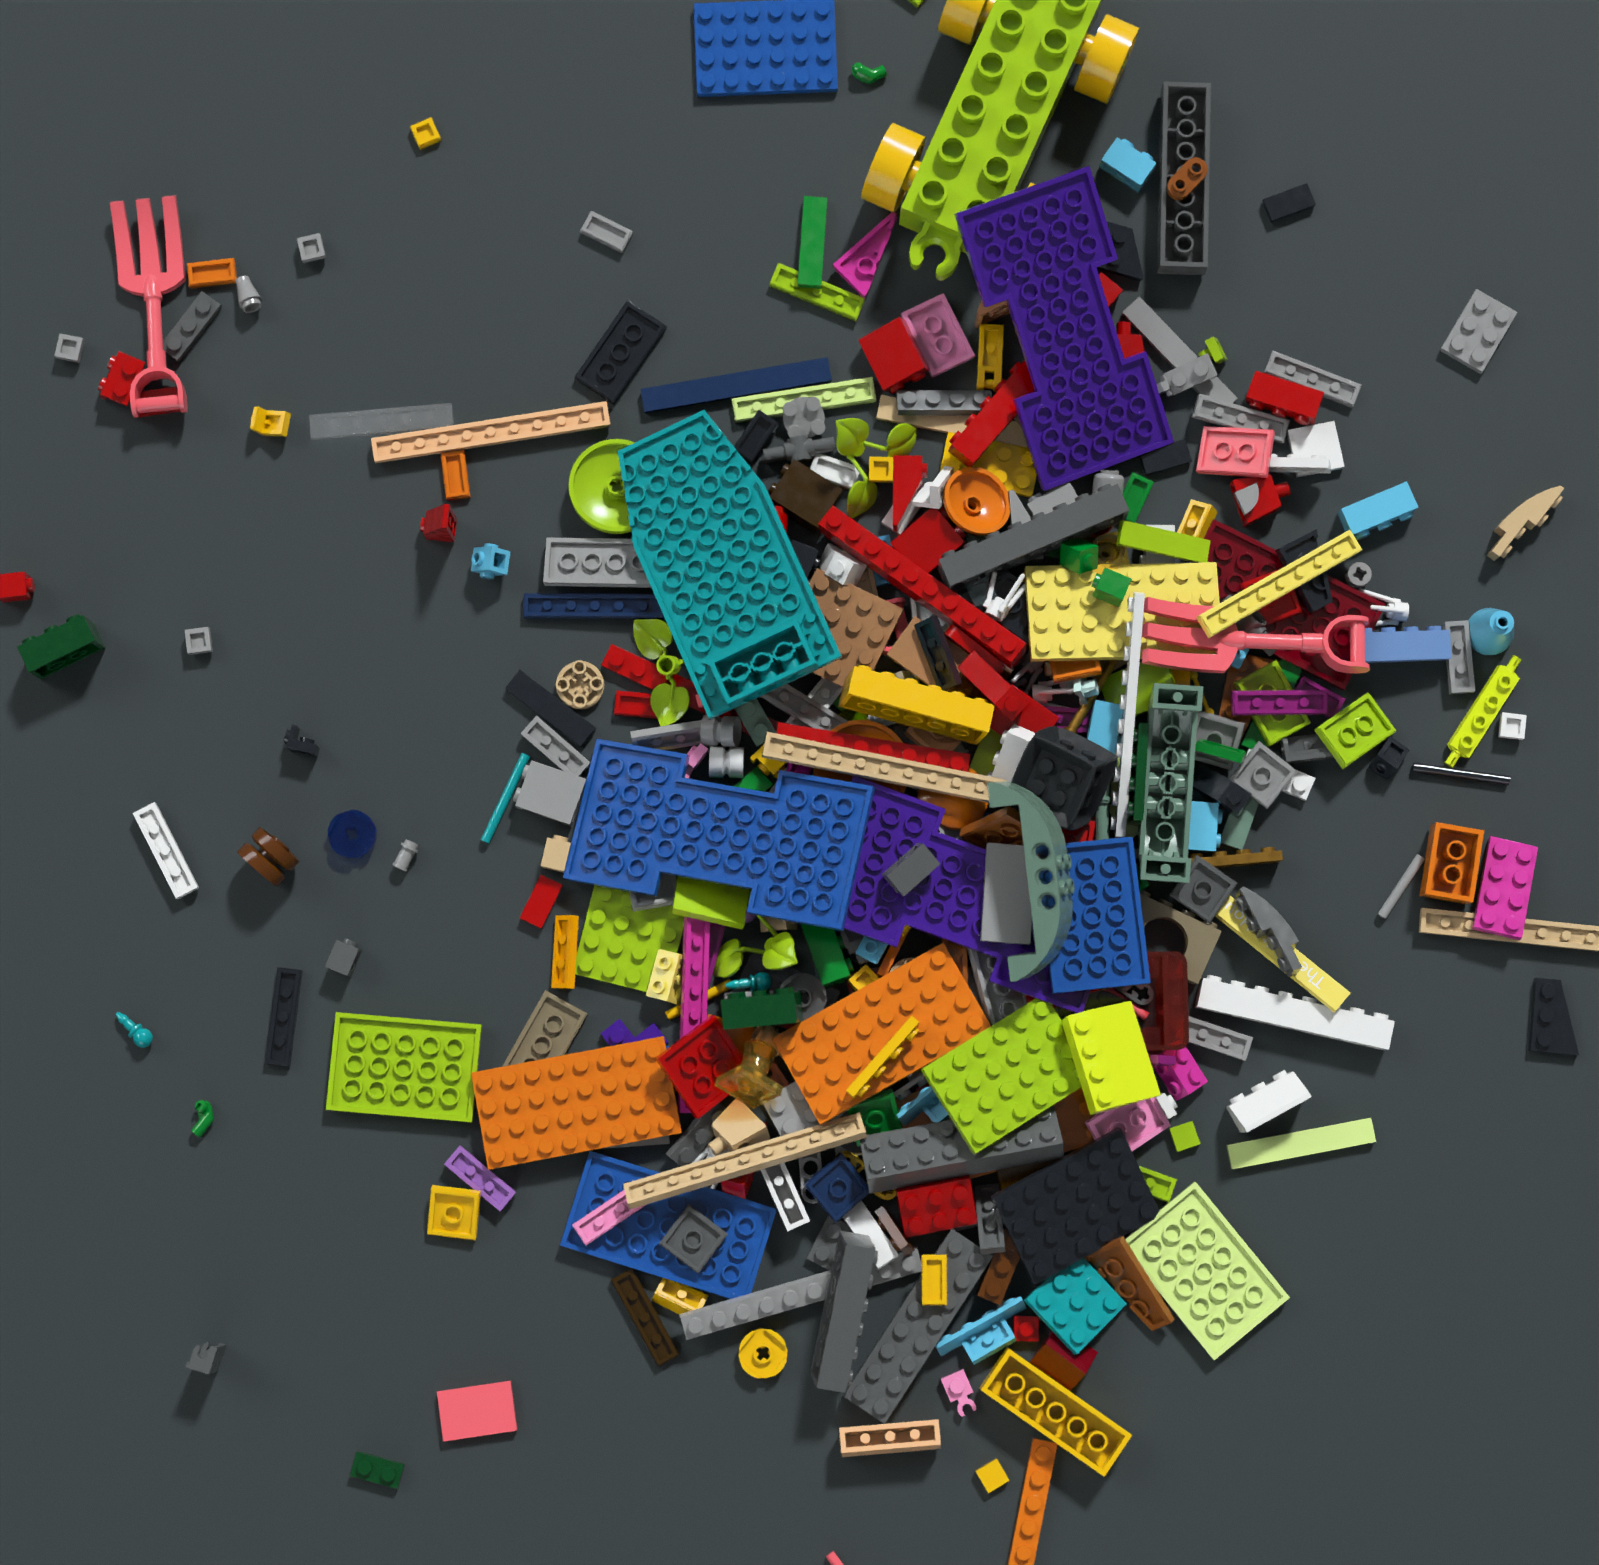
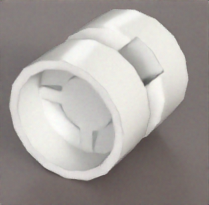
M710 746L709 777L723 778L725 774H728L729 778H743L744 747H730L726 751L724 747Z

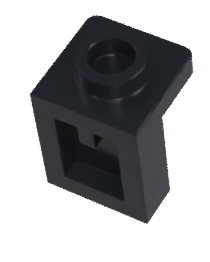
M292 724L291 729H287L285 733L284 743L287 744L286 748L292 752L318 757L320 748L314 744L315 740L301 737L299 741L300 728Z
M1390 736L1368 766L1376 774L1388 780L1398 769L1410 750Z

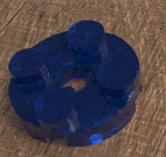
M359 810L345 811L337 814L330 822L328 827L329 842L332 849L345 858H361L374 847L377 839V828L372 819L364 812ZM357 828L358 838H353L349 841V835L346 834L347 830Z

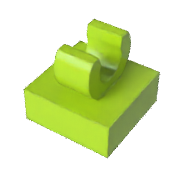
M1215 337L1205 340L1208 348L1198 353L1199 356L1208 353L1210 359H1214L1218 364L1228 360L1218 339Z

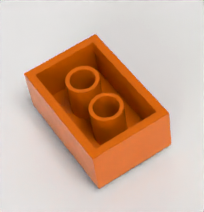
M1439 822L1430 825L1420 889L1421 897L1461 904L1474 902L1484 830Z

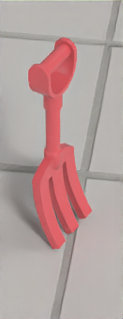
M176 195L162 197L167 272L162 273L150 198L136 200L141 275H136L124 200L110 202L119 286L131 294L142 296L146 302L148 332L147 368L137 374L131 383L130 405L134 418H139L140 413L180 410L181 413H187L188 410L187 394L184 385L174 371L166 368V351L163 350L161 317L162 295L172 292L185 282L183 245ZM157 379H168L174 382L178 388V395L140 398L144 387Z
M1146 597L1144 600L1145 613L1192 623H1199L1196 617L1214 607L1177 603ZM1360 615L1340 616L1329 623L1323 634L1301 633V635L1245 633L1244 631H1238L1235 623L1210 638L1207 637L1202 628L1145 623L1142 625L1143 638L1177 646L1216 651V654L1180 653L1147 648L1142 650V663L1184 671L1225 673L1231 666L1237 650H1244L1246 648L1279 649L1320 653L1324 662L1335 671L1365 673L1370 670V664L1365 661V626L1369 624V618ZM1350 627V661L1341 660L1329 648V633L1336 628Z

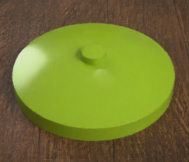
M609 439L598 442L587 448L577 458L572 467L569 477L571 503L579 517L596 530L611 534L632 532L629 524V512L625 499V488L622 481L618 451L635 442L624 439Z

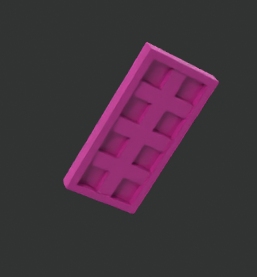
M1489 837L1472 926L1473 930L1515 940L1522 939L1538 847L1498 837Z

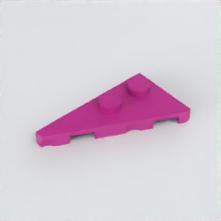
M890 213L833 264L836 272L863 299L868 295L897 221L896 213Z

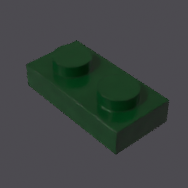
M357 1451L350 1476L398 1489L405 1464Z

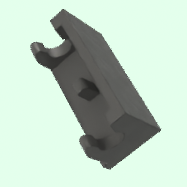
M1317 734L1286 737L1279 741L1282 759L1288 764L1326 760L1333 757Z
M916 843L883 872L881 876L897 893L905 896L937 868L940 863L923 843Z
M206 1342L202 1348L201 1345H197L192 1352L190 1361L186 1363L185 1367L206 1374L217 1372L226 1344L219 1343L217 1346H210L209 1350H207L209 1342Z

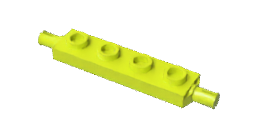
M1512 655L1507 666L1497 665L1447 743L1448 748L1452 752L1444 762L1445 765L1453 768L1459 757L1470 758L1520 678L1514 671L1522 661L1520 658Z

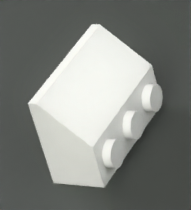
M1283 1070L1272 1076L1274 1081L1267 1085L1263 1081L1251 1088L1252 1093L1245 1097L1241 1093L1230 1099L1231 1104L1226 1106L1240 1133L1249 1132L1312 1097L1293 1071L1286 1073Z

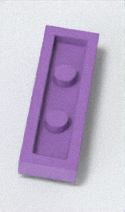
M461 1145L444 1164L474 1190L481 1191V1196L500 1212L517 1193Z

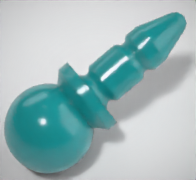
M759 972L755 976L750 974L748 979L728 982L725 984V987L734 990L739 988H749L750 991H755V989L765 990L771 987L772 979L769 974Z
M120 1012L116 1013L119 1023L124 1025L129 1031L128 1036L133 1038L135 1045L145 1048L152 1043L153 1035L151 1031L142 1028L141 1024L136 1025L128 1016Z

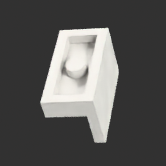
M944 466L933 482H926L912 500L913 506L940 509L943 505L944 486L950 476L954 474V468Z

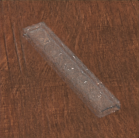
M452 403L309 415L312 440L413 432L454 425Z

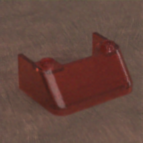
M1176 951L1147 952L1150 978H1155L1157 1027H1146L1141 1030L1147 1051L1183 1049L1189 1041L1186 957Z

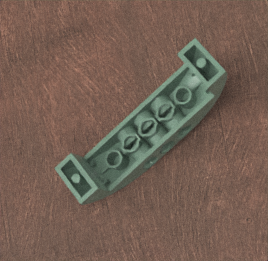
M1153 683L1146 723H1149L1144 817L1143 821L1138 825V869L1141 880L1190 883L1191 858H1188L1197 718L1198 712L1202 711L1203 686Z
M1008 781L987 783L990 808L1019 805L1036 952L1021 953L1008 957L1010 982L1029 978L1040 972L1060 952L1071 926L1073 912L1072 894L1075 891V886L1069 874V869L1072 867L1071 856L1067 854L1065 838L1060 824L1049 807L1034 793Z

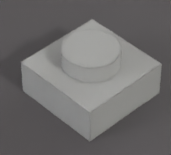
M320 233L297 238L303 263L326 258Z
M60 333L54 356L57 359L80 363L85 340L81 337Z
M209 627L185 630L188 655L213 652Z

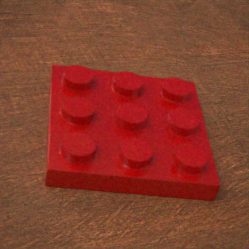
M715 1015L708 1017L655 1058L696 1119H699L754 1076V1073L726 1031L723 1030Z

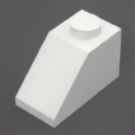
M830 543L827 544L819 564L821 570L825 572L824 574L842 585L850 583L856 587L867 566Z

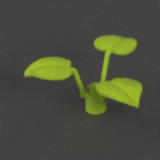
M858 418L836 420L837 450L841 455L847 456V459L853 463L863 478V481H857L853 484L848 494L847 515L850 518L866 512L874 504L878 493L877 485L873 482H868L867 475L854 457L861 456L865 446L888 451L887 457H893V461L894 455L907 456L913 449L916 441L917 430L915 427L907 423L895 426L888 435V446H881L865 441L869 435V425L864 420Z
M636 619L633 623V632L639 651L648 659H658L656 664L657 670L661 674L666 675V679L671 682V685L663 683L654 688L650 700L652 710L660 726L671 725L686 713L690 704V696L687 689L676 687V682L672 675L680 671L681 665L685 663L683 659L679 660L676 656L667 655L668 650L666 647L672 643L673 636L665 621L659 619Z
M752 889L749 891L748 902H747V909H748V905H749V900H750V896H751V891H752ZM757 915L774 938L771 937L765 942V951L745 946L741 947L738 939L727 941L719 949L714 968L715 977L727 978L734 975L743 962V952L763 955V965L769 970L784 969L797 964L792 935L787 932L778 934L763 916Z

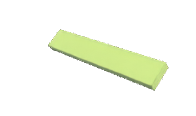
M873 377L732 398L735 423L751 421L758 410L771 418L781 417L784 413V404L798 397L818 398L823 410L876 402Z
M1366 1118L1226 1146L1231 1169H1237L1376 1142L1372 1119Z

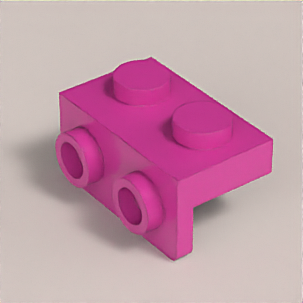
M1182 1040L1159 1054L1176 1056V1065L1154 1066L1155 1071L1159 1074L1175 1101L1189 1095L1208 1082Z

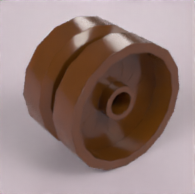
M259 827L252 834V839L261 848L258 850L250 843H244L237 853L269 882L278 887L285 879V874L276 865L279 863L285 869L293 870L300 861L276 836L270 835L262 827Z

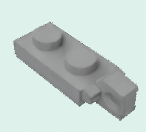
M1207 353L1164 373V375L1159 377L1161 382L1156 385L1159 394L1166 392L1168 397L1171 395L1175 396L1218 376Z

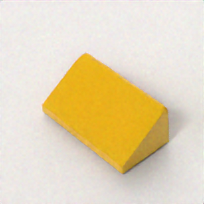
M1191 499L1177 533L1204 538L1212 520L1217 515V510L1210 504Z
M662 1278L652 1301L677 1314L702 1308L709 1295L691 1286Z

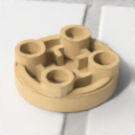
M581 660L566 665L557 677V693L562 702L570 708L578 710L588 709L597 704L604 693L603 676L599 669L591 663Z

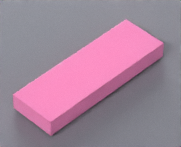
M623 1190L572 1226L586 1246L645 1205L630 1209L625 1191Z

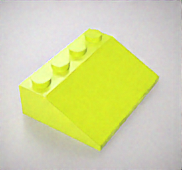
M1132 1001L1083 1011L1066 1016L1061 1020L1090 1116L1161 1096Z

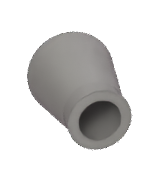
M241 276L237 278L235 282L237 285L239 307L245 313L259 310L262 306V298L252 285L249 277Z

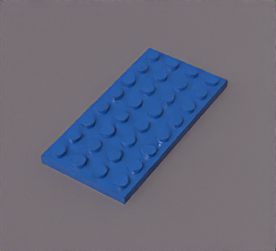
M589 1151L560 1246L730 1299L752 1292L777 1211L776 1208L708 1187H702L645 1205L585 1246L572 1226L574 1223L624 1190L623 1184L660 1173ZM688 1204L728 1233L699 1273H696L659 1244Z

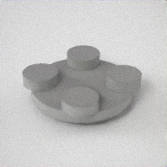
M798 397L784 404L783 423L790 438L804 435L811 438L825 431V415L818 398Z

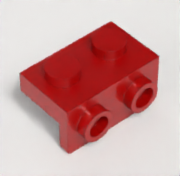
M118 351L116 357L112 355L107 369L110 370L108 377H103L98 387V390L101 391L100 397L128 407L131 383L136 375L143 371L146 362Z

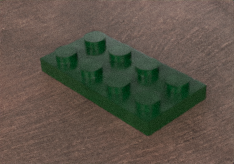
M1139 723L1134 729L1129 785L1130 801H1128L1127 810L1128 825L1138 826L1144 817L1149 723Z

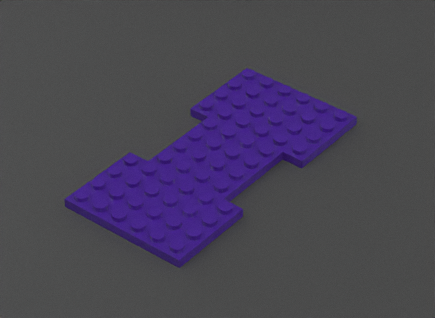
M1090 166L954 213L983 307L1006 300L1035 390L1015 398L1013 401L1041 490L1045 491L1174 443L1147 352L1143 351L1124 358L1096 268L1118 260Z
M853 776L852 783L874 786L875 791L844 929L896 948L904 926L912 927L996 958L988 982L1042 1000L1073 1013L1083 1012L1090 990L1052 994L1048 965L1029 978L1010 982L1008 957L1021 953L1036 952L1033 921L1031 923L1030 945L980 941L986 849L939 833L938 830L946 809ZM916 843H923L940 865L905 896H902L889 885L881 874Z

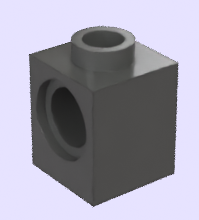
M344 938L343 942L336 940L325 967L351 977L362 950L356 948L358 943Z

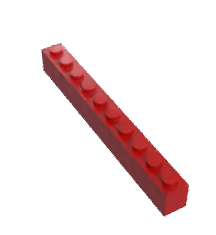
M1101 272L1099 277L1108 307L1110 308L1119 298L1123 289ZM1025 360L1022 364L1018 361L1009 371L1012 375L1007 381L1002 379L994 389L996 394L992 398L989 396L985 398L979 406L982 410L977 416L973 413L964 423L967 426L962 433L957 431L950 439L951 446L948 452L966 467H973L1017 416L1013 399L1035 391Z
M832 505L818 523L822 535L857 560L866 564L871 570L931 613L937 615L945 623L959 628L1011 670L1025 654L1026 643L835 506Z

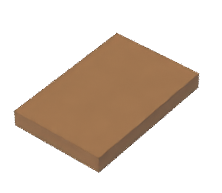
M914 616L886 656L926 685H936L914 627L915 624L922 620ZM946 638L956 667H958L969 654ZM957 668L959 675L961 677L963 673Z

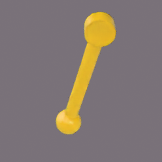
M1191 671L1190 679L1193 680L1195 686H1200L1197 679L1198 673ZM1203 694L1202 704L1205 708L1204 712L1214 714L1213 709L1209 708Z

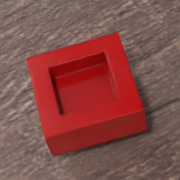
M1013 1316V1334L1017 1341H1039L1038 1316Z

